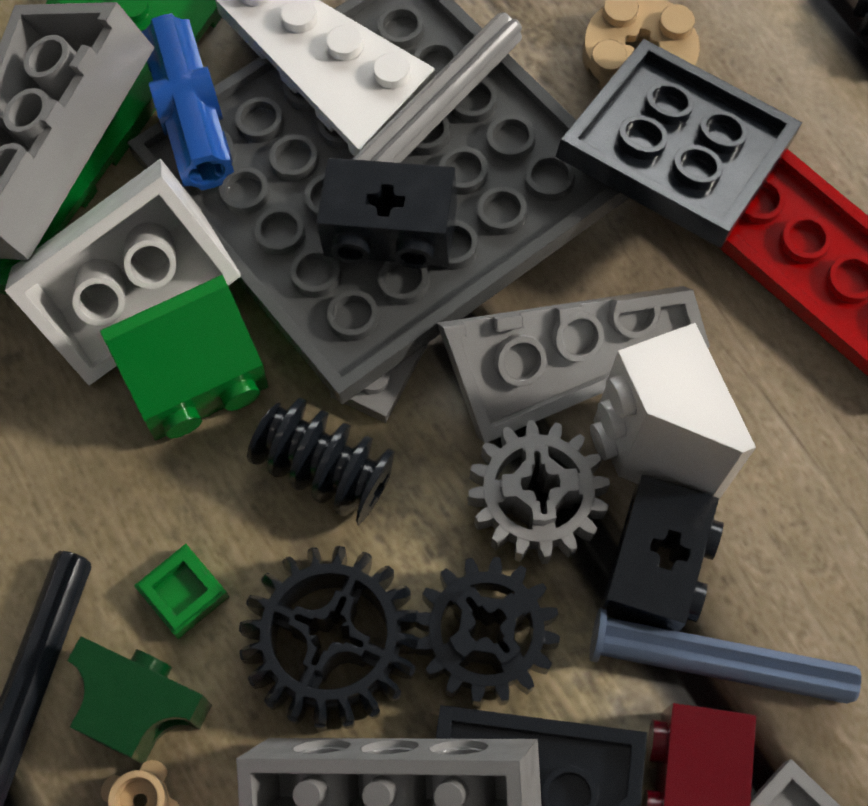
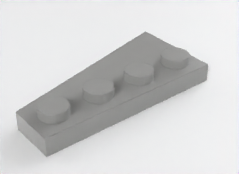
M684 286L437 323L477 437L484 443L501 437L502 429L506 427L513 431L527 426L528 421H539L603 393L618 350L696 323L707 348L710 347L694 291Z

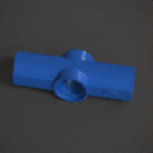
M172 13L152 18L150 25L142 31L155 47L147 60L153 77V81L149 82V87L164 135L169 136L183 186L197 187L201 191L221 186L224 179L234 173L225 133L222 131L219 122L223 120V116L208 66L203 67L189 19L177 18Z

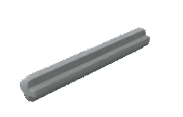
M506 12L498 13L352 159L401 163L521 41L522 35L520 31L522 26L519 21L512 19Z

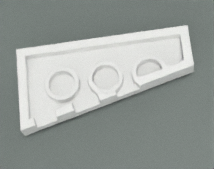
M215 0L218 12L222 18L261 59L267 58L279 71L281 80L294 93L299 92L315 109L316 117L331 132L335 130L344 139L353 156L435 77L434 67L320 0Z

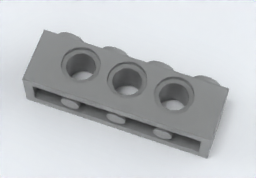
M268 738L236 758L239 806H542L538 739Z

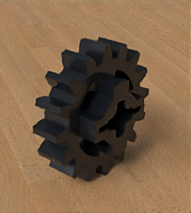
M493 557L489 570L486 572H479L473 558H468L465 560L464 576L461 578H457L447 568L441 571L440 580L444 588L442 593L430 588H425L422 593V600L432 609V612L416 613V628L429 632L428 636L418 640L416 655L433 654L434 659L427 666L425 674L430 680L445 673L449 677L446 695L450 698L456 695L463 686L471 689L470 698L472 706L479 707L485 691H493L500 706L506 705L509 701V686L515 684L520 691L527 695L534 688L529 671L533 670L545 675L548 673L552 662L540 651L557 649L560 636L546 631L545 626L556 621L559 614L557 608L554 607L540 608L538 603L545 595L547 587L541 583L527 589L523 585L527 568L522 565L515 569L511 576L501 574L502 564L499 557ZM477 590H493L507 596L503 599L483 597ZM451 607L454 611L453 615L460 623V628L457 633L449 638V642L443 644L441 624L446 611ZM528 618L531 640L529 649L523 657L520 653L521 648L514 640L515 629L521 626L522 622ZM479 619L485 626L491 625L494 622L500 625L496 638L497 643L493 644L487 637H483L477 642L472 638L476 624L475 620ZM470 662L491 665L497 674H478L468 671L464 667Z

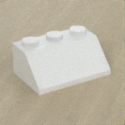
M160 158L38 247L29 260H21L12 266L5 291L84 381L91 385L117 366L100 330L220 275H223L227 285L233 283L241 275L199 206Z
M696 323L618 350L610 375L606 380V386L600 403H598V409L593 420L594 424L590 425L593 443L602 460L611 459L618 476L638 484L641 476L645 475L720 499L756 446Z

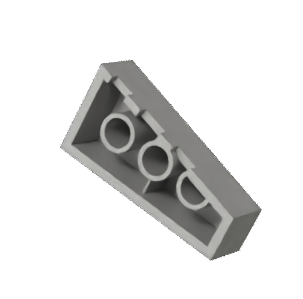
M117 2L15 5L0 42V259H30L155 48Z

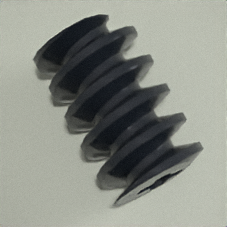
M298 398L287 410L281 407V403H276L261 419L252 436L247 451L248 461L255 465H260L267 461V469L274 477H283L290 472L289 482L296 490H304L312 485L311 495L318 503H326L335 496L334 510L340 516H347L358 508L356 522L359 526L370 514L389 481L395 451L389 448L374 461L369 458L373 438L368 435L351 448L347 445L351 427L349 424L343 423L329 435L325 432L329 416L328 412L321 410L314 418L307 422L303 420L307 406V400L304 398Z

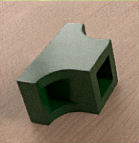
M80 636L67 660L78 669L84 682V698L70 728L141 764L146 762L157 740L169 730L185 726L200 730L212 707V704L204 695L167 678L172 669L170 665L138 649L135 650L131 659H128Z

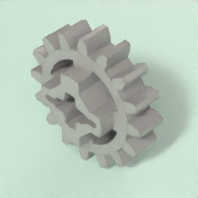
M534 420L528 421L525 436L518 438L509 427L502 429V448L485 442L482 446L481 457L487 465L472 464L469 479L481 486L468 490V505L484 507L475 516L474 525L476 529H487L492 526L495 532L492 537L491 547L497 550L507 541L515 544L514 560L519 562L525 557L528 549H537L541 564L549 563L552 549L556 546L568 558L573 556L577 549L575 535L590 542L594 538L597 528L589 518L604 519L609 506L601 499L595 498L607 493L610 486L609 478L593 476V473L600 466L602 457L599 453L584 457L580 451L585 437L579 434L567 443L561 439V424L556 422L551 427L548 435L539 434ZM521 457L522 463L514 474H502L501 480H496L507 464ZM550 457L559 460V461L562 462L564 465H566L569 469H564L562 466H560L558 463H556V462H555L553 459H551ZM533 471L536 474V483H540L542 492L548 494L543 513H541L540 501H536L534 491L528 490ZM580 503L576 514L567 523L556 528V515L561 509H571L574 504ZM505 514H513L525 523L528 529L515 524Z

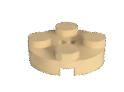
M606 0L604 7L593 15L587 26L582 50L583 64L587 72L590 68L592 74L599 80L598 88L602 90L634 51V47L628 44L641 42L643 39H646L696 66L700 42L694 28L695 17L686 6L673 4L667 0Z

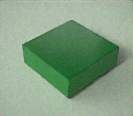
M187 544L183 545L134 585L177 639H180L230 597Z

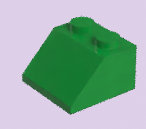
M223 275L100 330L155 441L165 436L168 438H178L187 435L201 425L203 418L224 408L228 411L241 409L254 402L259 397L260 391L269 387L262 361Z

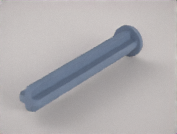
M602 608L598 609L595 618L589 654L591 662L597 663L601 655L846 704L857 701L859 697L862 676L860 669L853 665L608 618L607 610Z

